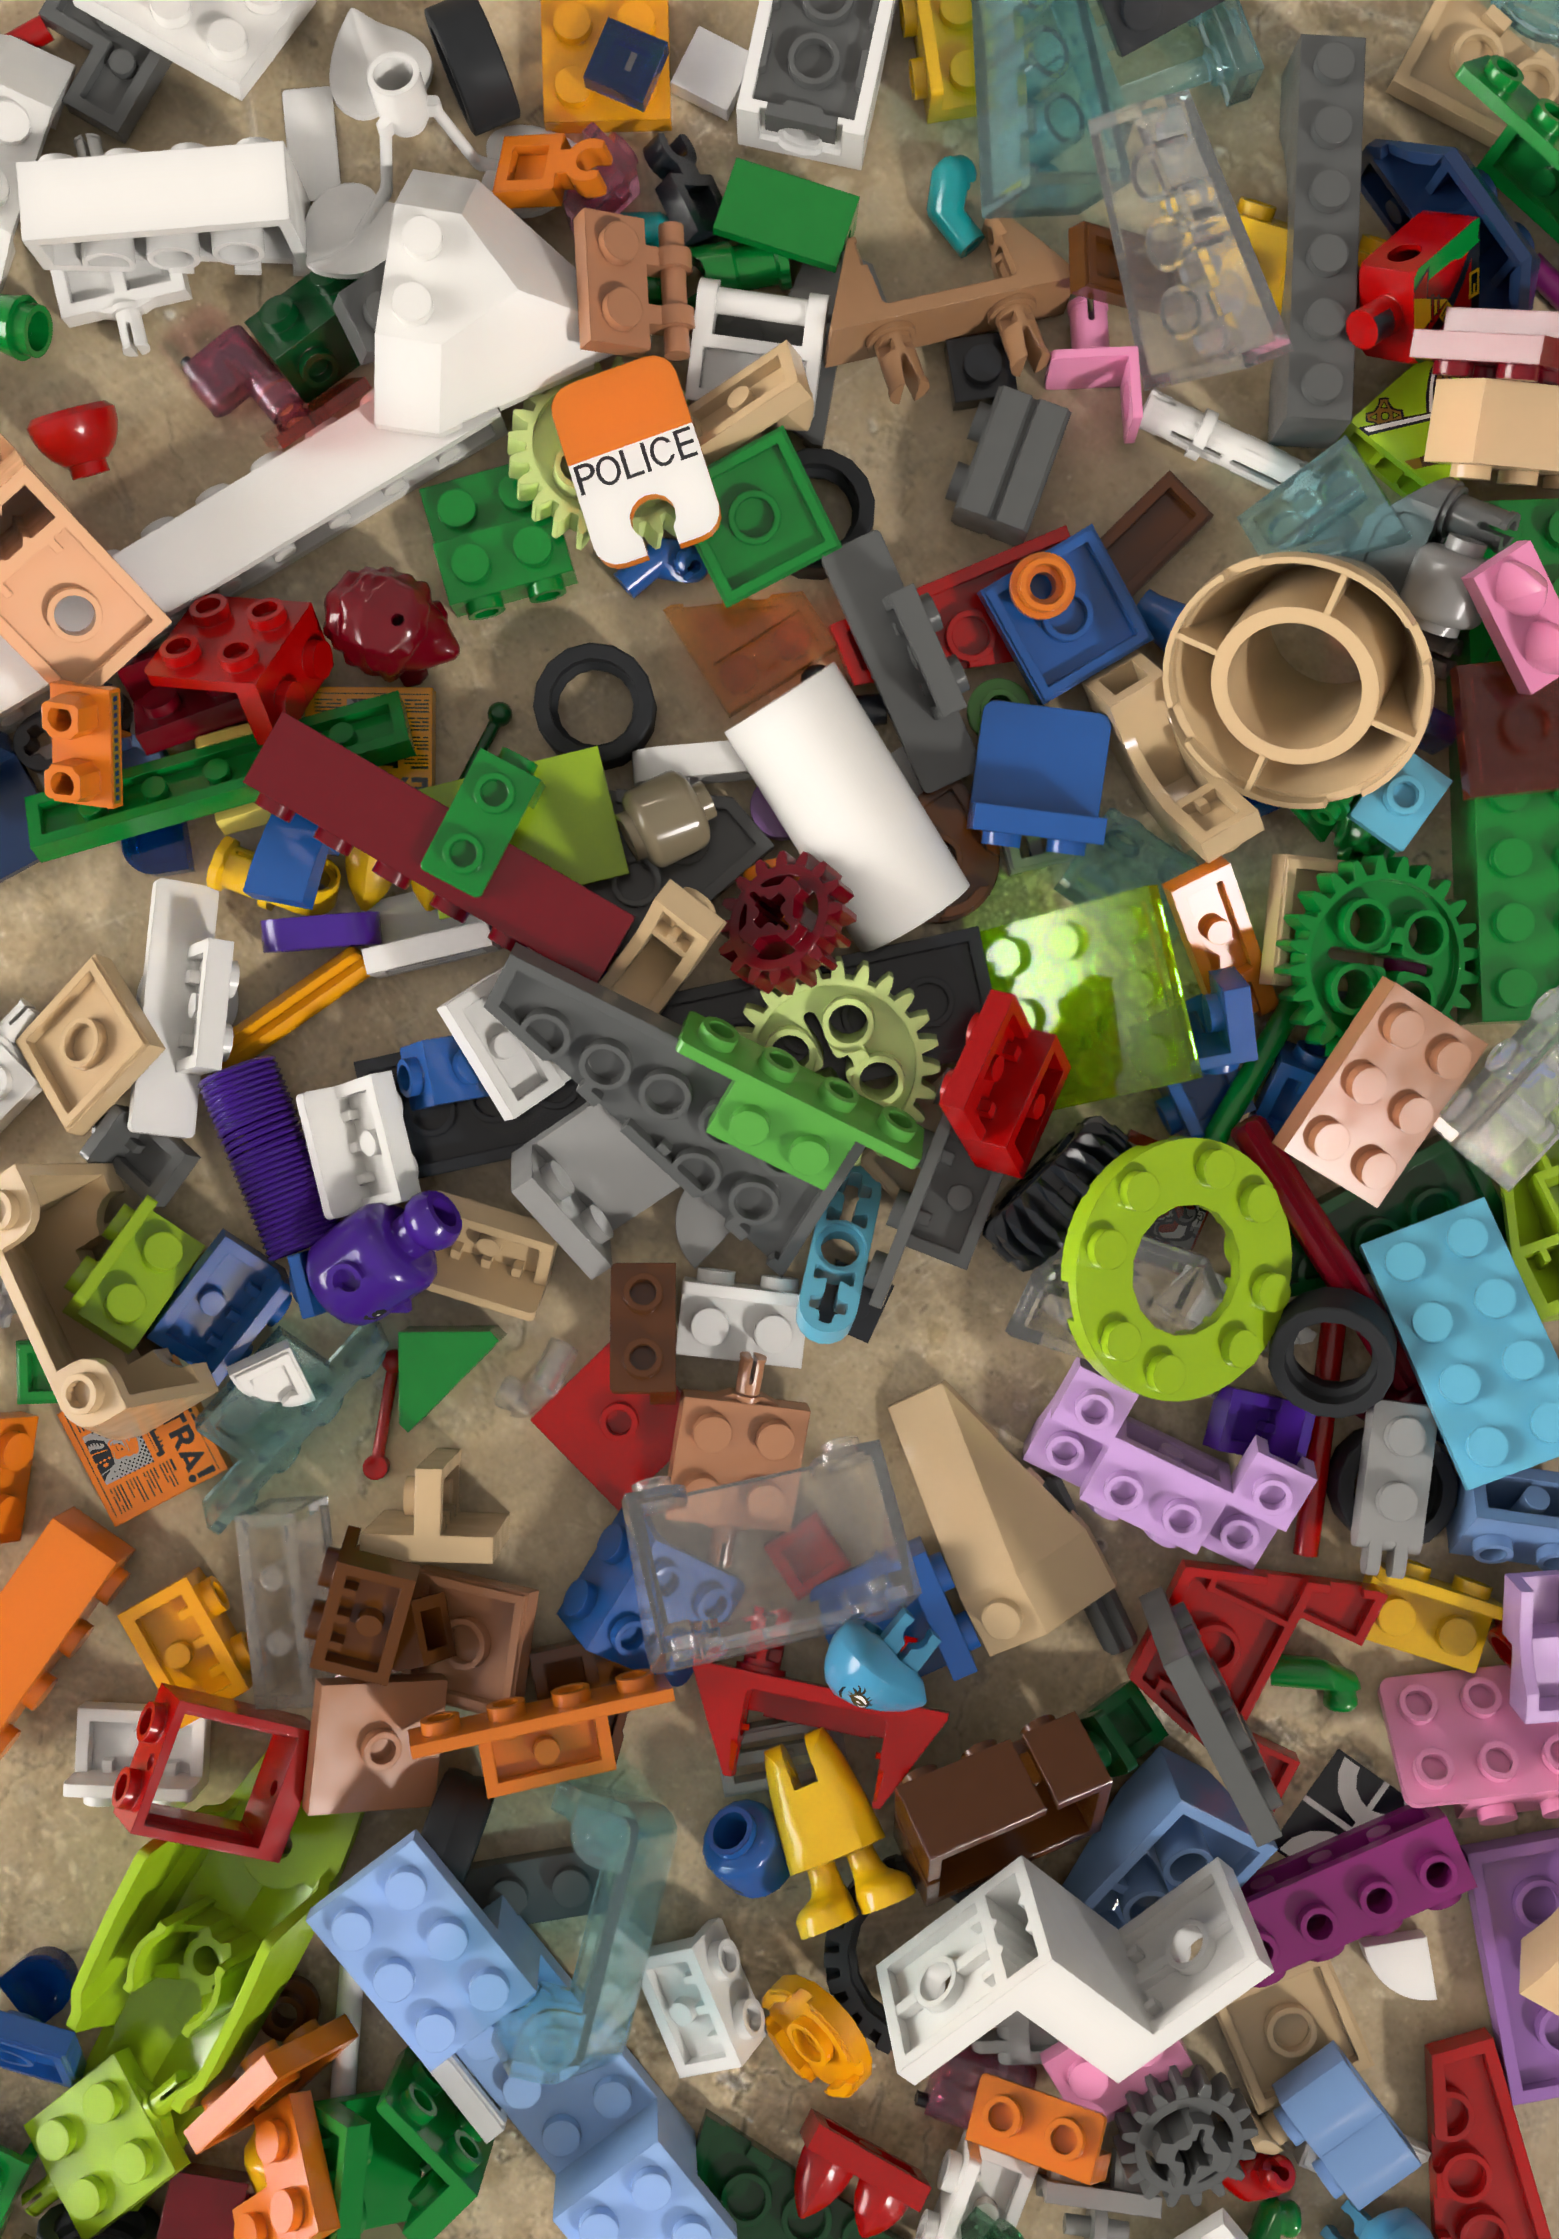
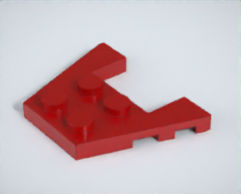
M1189 1559L1181 1560L1165 1592L1172 1606L1184 1601L1200 1632L1201 1640L1210 1658L1213 1657L1239 1714L1242 1713L1246 1721L1300 1619H1305L1362 1646L1388 1598L1383 1587L1374 1583L1259 1568L1251 1570L1243 1566ZM1148 1625L1126 1668L1128 1677L1186 1733L1190 1732L1204 1746L1163 1667ZM1252 1732L1259 1746V1752L1272 1776L1271 1779L1282 1799L1300 1765L1299 1758L1296 1752Z

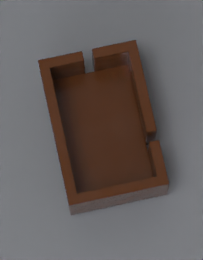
M1076 1711L1057 1719L1052 1714L1038 1717L1021 1729V1739L1012 1742L1011 1739L997 1743L995 1739L981 1741L968 1748L962 1754L960 1760L939 1769L935 1764L919 1767L906 1775L901 1785L895 1787L894 1810L896 1814H894L893 1837L926 1907L989 1880L1021 1855L1031 1862L1101 1831L1113 1781Z

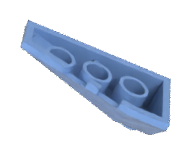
M1159 1746L1119 1789L1104 1815L1101 1831L1091 1836L1062 1886L1119 1930L1216 1857H1219L1234 1870L1241 1888L1278 1848L1274 1840L1260 1847L1256 1846L1229 1792L1207 1769Z

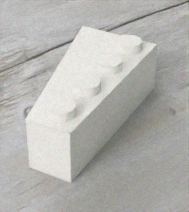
M248 137L240 140L236 145L211 147L194 142H184L174 145L171 150L140 152L131 148H114L107 151L105 155L75 158L68 154L50 153L41 156L38 161L16 162L22 242L44 270L133 272L136 268V260H147L156 268L169 270V273L194 274V267L198 266L200 262H222L234 265L235 275H262L261 263L293 264V276L305 277L311 272L306 264L305 219L311 207V202L284 141H271L263 137Z

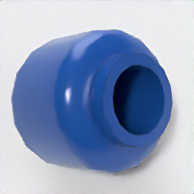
M750 1799L734 1801L720 1809L710 1821L703 1837L702 1852L706 1865L717 1878L736 1894L751 1899L766 1897L780 1889L790 1877L774 1813L763 1803Z

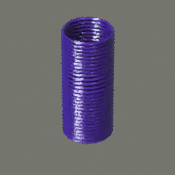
M265 1055L246 1060L209 1075L198 1083L197 1088L201 1089L199 1094H202V1100L206 1101L204 1106L208 1107L209 1117L213 1119L214 1129L218 1131L216 1134L217 1138L222 1139L220 1145L225 1147L223 1152L228 1154L226 1159L231 1161L229 1167H232L231 1171L235 1172L233 1177L237 1178L236 1183L240 1184L238 1189L242 1190L240 1195L245 1196L243 1201L247 1202L245 1207L249 1208L248 1213L252 1214L250 1219H253V1225L257 1226L255 1231L259 1232L260 1242L264 1244L262 1248L266 1249L265 1254L269 1256L267 1260L272 1262L312 1247L326 1231L338 1224L341 1218L328 1220L324 1216L304 1131L301 1130L303 1127L301 1123H298L300 1117L295 1116L298 1110L294 1109L293 1098L289 1097L291 1092L287 1091L288 1086L284 1085L286 1080L282 1079L283 1074L279 1073L281 1068L277 1067L276 1057Z

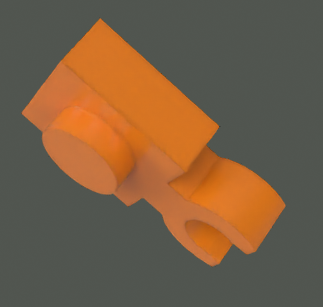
M564 133L504 136L492 192L510 209L562 206L565 190H576L579 195L585 198L601 197L606 194L607 186L599 170L591 169L596 166L612 165L613 157L605 141L598 138L582 140L571 148Z

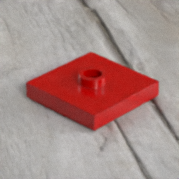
M608 1342L530 1421L619 1511L670 1461L682 1390L676 1385V1405H650V1394H613L610 1391V1342Z

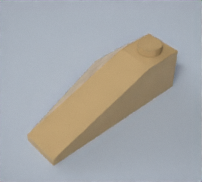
M946 1380L889 1405V1413L960 1600L990 1657L1050 1633L1116 1587L1118 1582L1089 1526L1073 1509L1068 1512L1043 1486L1045 1481L1030 1466L1026 1469L998 1441L999 1434Z

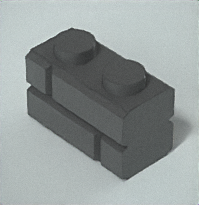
M1005 385L999 386L992 405L980 401L967 436L968 440L978 443L972 462L968 465L958 461L945 499L956 503L951 522L970 531L987 534L992 539L1014 547L1024 543L1072 412L1068 408L1043 399L1036 400L1030 394Z

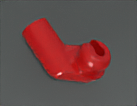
M1257 2152L1255 2159L1239 2160L1245 2174L1242 2181L1230 2177L1222 2181L1224 2188L1235 2197L1251 2202L1277 2197L1290 2191L1295 2184L1296 2170L1293 2163L1284 2155H1268Z

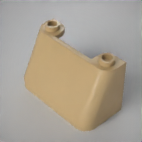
M113 1163L14 1164L0 1173V1276L57 1402L67 1419L77 1426L107 1439L121 1441L147 1434L218 1392L219 1389L206 1362L187 1366L176 1365L171 1361L173 1358L168 1348L152 1350L141 1357L135 1347L128 1355L62 1312L74 1295L63 1288L86 1255L95 1259L91 1249L106 1240L102 1233L109 1225V1223H104L105 1209L109 1200L126 1191L119 1175L116 1174Z

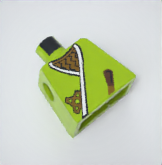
M1431 361L1413 364L1357 413L1336 441L1340 448L1402 498L1450 475L1451 465L1424 462L1436 379H1458L1459 377L1432 375L1434 362Z

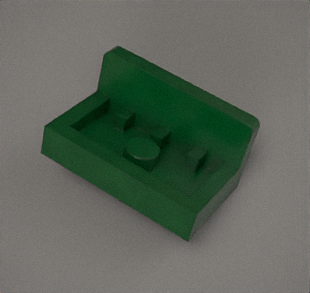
M311 271L281 295L267 300L256 314L244 322L304 403L312 402L361 365L333 309L337 294L357 279H335L321 276Z

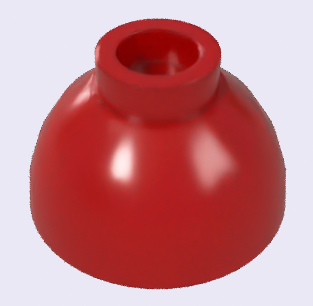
M106 400L87 403L32 419L29 422L26 430L32 442L51 462L68 468L72 480L110 471L106 458L114 448L118 435V417L115 405Z

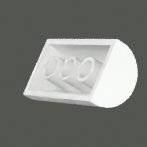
M835 661L724 732L799 854L803 851L809 852L818 861H825L842 875L840 881L852 890L854 897L845 906L857 915V921L845 927L862 953L886 945L915 929L952 904L969 888L970 883Z

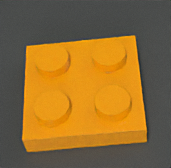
M541 0L543 115L545 130L564 134L672 131L669 1ZM631 52L637 53V57L629 72L625 70V66Z

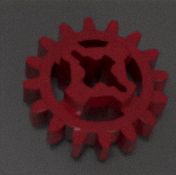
M780 851L775 867L772 868L760 859L755 862L757 876L752 881L742 876L735 880L742 892L737 899L725 898L722 902V905L732 913L729 920H724L727 923L720 932L729 940L719 948L720 955L732 962L729 970L748 984L753 985L766 994H769L775 987L788 996L793 995L797 979L811 988L816 986L817 975L815 970L821 965L831 971L838 967L831 954L835 947H850L852 941L845 937L841 931L843 926L856 922L857 915L845 906L854 897L852 890L840 881L842 875L825 861H818L809 852L803 851L796 860L786 851ZM783 916H785L783 919L790 925L789 930H787L789 926L782 921Z

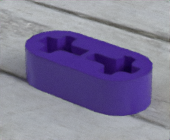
M378 911L260 921L263 953L382 944L380 912Z

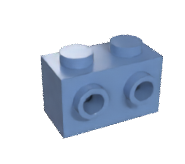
M1528 1468L1468 1491L1465 1490L1458 1475L1457 1505L1446 1526L1449 1553L1473 1556L1477 1561L1487 1564L1509 1561L1537 1565L1543 1571L1559 1570V1472Z

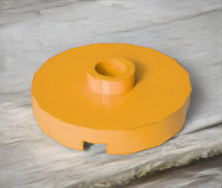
M797 1974L783 1975L762 1997L761 2008H766L770 2012L765 2018L768 2036L783 2059L802 2079L812 2083L818 2077L823 2082L829 2084L823 2091L825 2094L831 2097L849 2098L872 2075V2056L865 2037L850 2014L831 1994L817 1983Z

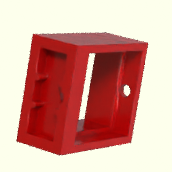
M161 1682L155 1701H149L140 1715L137 1725L139 1744L130 1767H124L116 1779L112 1794L113 1813L130 1834L280 1863L303 1799L311 1721L302 1715ZM185 1714L273 1734L241 1821L152 1803Z

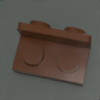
M614 1263L611 1266L610 1391L613 1394H650V1405H676V1263Z
M348 1525L341 1548L328 1545L317 1585L330 1589L326 1601L314 1599L307 1622L304 1638L316 1640L309 1668L387 1686L421 1565L357 1550L362 1528Z

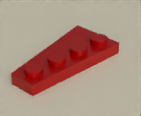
M1066 525L916 588L919 596L929 593L938 609L943 629L936 632V635L946 657L955 654L963 669L1014 662L979 599L977 592L1012 572L1016 565L1025 557L1037 552H1045L1071 537ZM846 618L829 625V632L851 686L874 683Z
M1483 2027L1425 2044L1428 2149L1431 2152L1429 2157L1431 2233L1434 2239H1552L1493 2037Z

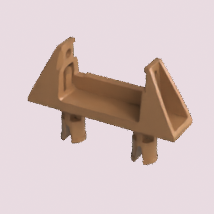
M997 206L988 207L982 233L985 235L991 252V268L994 280L886 303L881 299L868 265H863L856 245V238H847L823 360L824 367L828 368L877 357L888 388L889 399L893 404L899 405L905 384L914 401L923 397L930 388L928 378L924 375L915 350L916 347L998 330L1010 363L1011 373L1014 376L1020 377L1026 358L1033 372L1037 373L1048 365L1051 354L1045 346L1036 320L1064 314L1071 295L1069 264Z

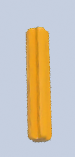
M354 946L346 948L234 1026L232 1050L228 1060L222 1062V1070L253 1059L369 978L370 975L366 973L362 952Z

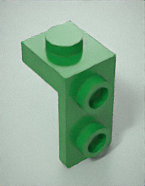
M502 747L498 756L480 748L421 862L422 870L475 898L481 897L527 808H535L546 787L541 779L533 776L538 765L506 747Z

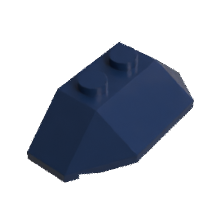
M1375 139L1365 146L1362 151L1361 193L1392 236L1423 210L1480 217L1479 308L1533 310L1541 259L1535 252L1531 234L1521 223L1513 221L1498 200L1496 186L1486 172L1477 169L1467 154L1456 147Z

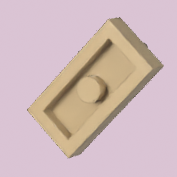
M785 340L688 406L706 465L708 466L762 437L761 432L771 425L778 428L783 425L785 430L808 431L813 418L814 401L801 356L789 341Z

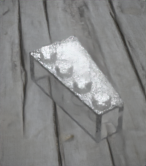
M1189 89L1140 101L1087 120L1134 345L1138 346L1140 373L1144 391L1247 369L1293 352V346Z

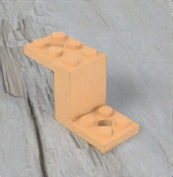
M0 433V635L48 684L57 680H66L78 684L102 686L171 624L172 621L73 516L57 492ZM67 596H81L87 599L93 606V619L89 626L81 631L65 630L55 621V607L60 600Z

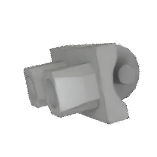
M1112 2148L1110 2184L1099 2182L1087 2185L1047 2170V2175L1037 2174L1036 2195L1044 2197L1045 2203L1086 2208V2215L1064 2213V2234L1082 2236L1084 2239H1129V2222L1108 2219V2212L1159 2219L1162 2217L1163 2197L1157 2194L1148 2200L1144 2197L1139 2183L1132 2185L1129 2183L1116 2148Z

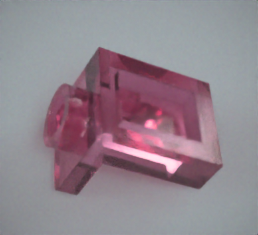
M591 122L582 131L584 140L589 138L604 140L613 157V162L610 166H596V170H599L607 186L605 195L597 198H585L579 195L576 190L567 191L563 204L569 229L573 233V218L583 208L620 214L640 194L636 166L639 161L636 154L620 135L612 132L607 136L594 122Z

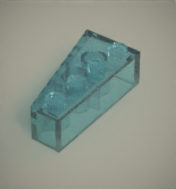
M971 0L982 219L1079 215L1128 183L1086 0Z

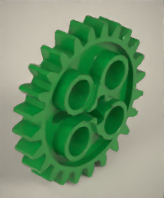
M1383 855L1363 856L1361 863L1358 860L1341 861L1338 863V874L1332 872L1316 875L1321 893L1317 891H1300L1297 894L1301 904L1306 909L1304 914H1285L1283 919L1296 932L1294 939L1276 940L1275 946L1291 953L1290 962L1275 967L1274 973L1281 976H1291L1292 985L1284 989L1278 997L1279 1000L1298 1001L1300 1006L1293 1012L1289 1022L1294 1025H1311L1305 1041L1313 1045L1323 1046L1326 1044L1325 1056H1330L1382 976L1398 983L1454 1022L1455 1020L1449 1013L1452 1008L1470 1009L1471 1003L1459 992L1462 984L1471 985L1478 983V977L1465 970V962L1477 958L1478 949L1464 947L1463 939L1472 934L1477 929L1476 923H1458L1456 917L1467 905L1466 900H1444L1452 882L1449 879L1430 880L1432 867L1428 864L1411 865L1409 867L1408 857H1387L1385 861ZM1356 910L1360 918V928L1354 937L1350 929V920ZM1414 923L1417 930V939L1414 946L1411 947L1409 930ZM1331 947L1348 952L1371 953L1374 957L1419 963L1425 965L1427 972L1424 976L1411 972L1385 970L1375 965L1334 960L1329 957L1328 951ZM1345 975L1348 982V991L1341 1002L1338 996V984L1342 976Z

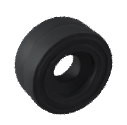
M449 1767L438 1787L421 1835L461 1885L464 1886L495 1798H487L484 1777L473 1776L467 1771Z

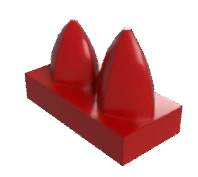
M811 2108L799 2131L805 2145L796 2167L794 2182L795 2204L798 2217L804 2219L827 2207L843 2192L853 2175L859 2178L854 2194V2215L859 2234L862 2238L878 2235L888 2230L901 2219L909 2207L921 2212L932 2187L920 2169Z

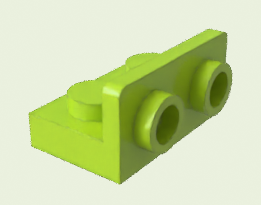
M148 1194L136 1210L125 1203L102 1233L103 1237L112 1242L99 1261L86 1255L63 1287L74 1295L62 1312L128 1355L137 1346L206 1247L154 1212L153 1209L158 1201Z

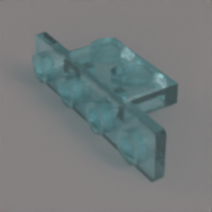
M379 1321L358 1326L328 1360L279 1325L255 1353L287 1339L313 1390L316 1400L300 1406L285 1407L282 1406V1403H272L253 1396L249 1397L243 1394L230 1380L194 1420L196 1431L238 1459L202 1501L208 1529L219 1535L232 1520L236 1522L243 1519L253 1508L258 1498V1491L275 1473L281 1474L293 1464L300 1452L302 1442L317 1426H325L336 1416L343 1404L344 1396L360 1378L366 1379L370 1377L380 1367L385 1358L389 1341Z

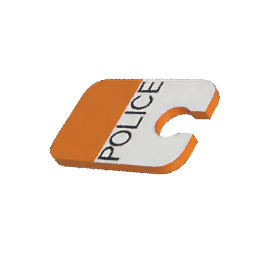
M655 355L642 357L572 382L558 391L554 396L551 406L552 417L593 548L604 564L611 568L623 569L650 560L645 542L634 531L632 521L635 511L648 500H664L674 507L676 519L673 527L681 549L703 542L714 535L722 519L721 508L678 375L668 360Z

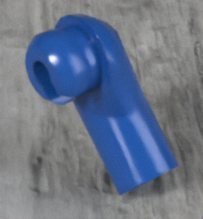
M662 537L659 549L655 550L649 543L646 545L650 558L649 561L629 568L618 569L613 575L630 597L635 599L656 579L681 583H697L706 577L708 571L695 545L681 549L678 539Z

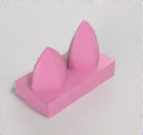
M1531 540L1516 541L1472 572L1461 577L1518 694L1532 695L1559 677V598Z

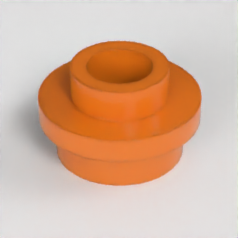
M1037 552L1022 559L1014 568L1009 581V593L1014 606L1023 615L1035 620L1051 619L1064 612L1072 602L1076 589L1075 576L1070 565L1062 557L1050 552ZM1041 574L1050 580L1052 590L1048 598L1039 599L1031 592L1030 583L1035 575Z

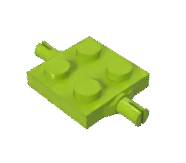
M128 2047L112 2054L23 2125L47 2173L43 2179L22 2194V2206L37 2199L25 2209V2212L33 2217L39 2216L47 2207L60 2199L80 2238L92 2239L188 2166L191 2162L175 2134L170 2111L172 2110V2102L178 2091L182 2088L180 2086L190 2079L192 2074L185 2069H179L171 2078L157 2088L156 2085L144 2076Z

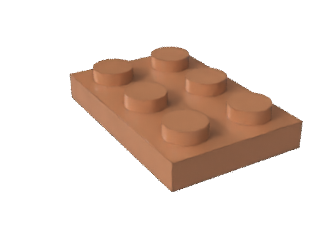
M1382 976L1272 1143L1378 1208L1489 1044L1398 983Z

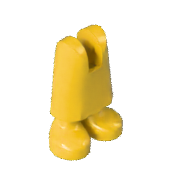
M824 1727L807 1732L804 1735L810 1762L818 1779L817 1782L802 1787L793 1761L782 1743L764 1751V1764L772 1809L790 1876L807 1871L810 1880L811 1899L799 1912L796 1920V1926L802 1940L834 1929L859 1915L853 1898L841 1878L835 1863L836 1859L846 1856L854 1878L856 1900L862 1915L886 1908L916 1893L912 1879L907 1873L887 1867L878 1856L873 1844L886 1837L848 1761Z

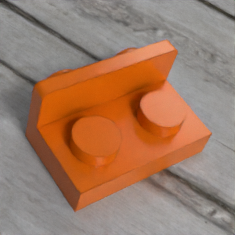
M991 2073L981 2075L965 2137L966 2140L1087 2185H1093L1106 2180L1112 2154L1101 2149L1107 2124L1105 2114Z

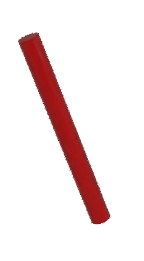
M1320 1323L1314 1375L1323 1380L1340 1381L1346 1334L1345 1325ZM1316 1416L1311 1441L1305 1457L1314 1462L1318 1481L1297 1513L1293 1554L1311 1558L1319 1556L1335 1418Z

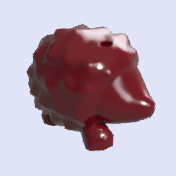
M383 566L379 569L364 567L359 571L348 570L339 583L324 598L325 622L323 634L331 640L333 649L343 653L347 665L359 667L366 675L381 676L389 683L400 678L405 687H414L421 685L429 675L428 668L453 661L460 654V645L448 624V613L441 601H432L428 583L416 581L411 574L400 573L388 566Z

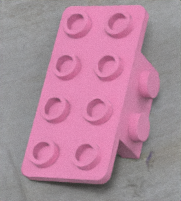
M1507 1665L1479 1667L1475 1674L1464 1670H1451L1388 1677L1378 1687L1380 1706L1402 1796L1406 1804L1413 1808L1453 1805L1456 1819L1477 1817L1479 1824L1483 1826L1509 1823L1518 1819L1517 1812L1541 1810L1543 1818H1559V1722L1525 1724L1509 1704L1511 1669Z

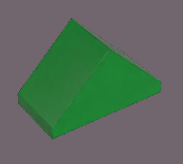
M498 1325L408 1326L399 1331V1424L407 1432H410L507 1333Z

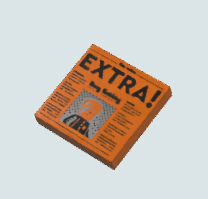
M171 1355L173 1358L171 1361L176 1365L182 1366L179 1358ZM201 1402L145 1435L121 1441L107 1439L77 1426L67 1419L63 1411L57 1414L115 1527L234 1466Z

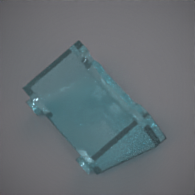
M577 1780L557 1783L551 1809L565 1816L571 1823L570 1840L574 1852L584 1863L600 1869L571 1987L539 1981L536 1995L526 2005L510 2011L495 2023L491 2043L509 2077L539 2084H558L611 2064L623 2053L629 2038L677 1841V1825L673 1814L666 1806L651 1798Z

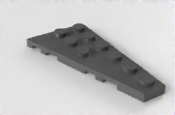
M517 942L484 1005L488 1012L542 1061L552 1060L578 1084L576 1092L593 1107L599 1103L622 1124L620 1132L693 1198L702 1197L725 1218L724 1226L740 1241L747 1238L767 1256L766 1264L781 1278L866 1147L855 1142L829 1185L823 1191L706 1133L709 1118L732 1080L676 1051L675 1048L682 1025Z

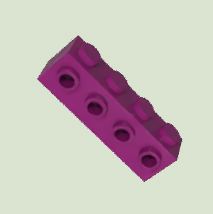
M1405 1805L1258 1869L1241 1887V1890L1275 1972L1254 1987L1270 1986L1281 1980L1287 1970L1310 1960L1322 1962L1332 1959L1344 1950L1346 1944L1367 1935L1382 1936L1397 1930L1402 1925L1404 1919L1426 1909L1442 1910L1451 1907L1461 1899L1463 1893L1477 1888L1478 1886L1454 1831L1443 1811L1438 1806L1413 1808Z

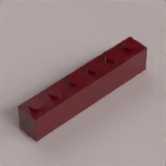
M283 711L243 780V783L260 792L254 802L256 805L288 823H291L296 813L319 826L313 836L315 839L349 857L354 847L377 860L371 871L404 890L408 889L412 880L435 893L430 905L451 918L464 924L468 916L472 914L491 925L493 928L487 938L511 952L517 942L596 983L601 981L637 918L510 843L487 888L479 898H475L423 871L421 862L449 808Z

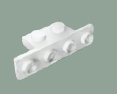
M159 878L153 883L140 1007L166 1049L131 1086L127 1127L132 1133L183 1139L193 1137L196 1128L199 1088L197 1086L201 1075L222 1070V1062L228 1060L232 1050L233 1027L231 1024L226 1023L228 1000L234 997L238 988L240 967L238 961L233 960L234 942L215 939L219 891L205 885L167 878Z

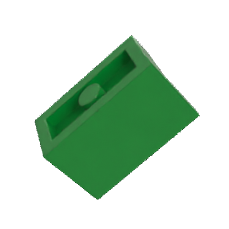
M736 157L713 226V234L836 273L842 253L845 251L847 238L853 237L856 230L860 196Z

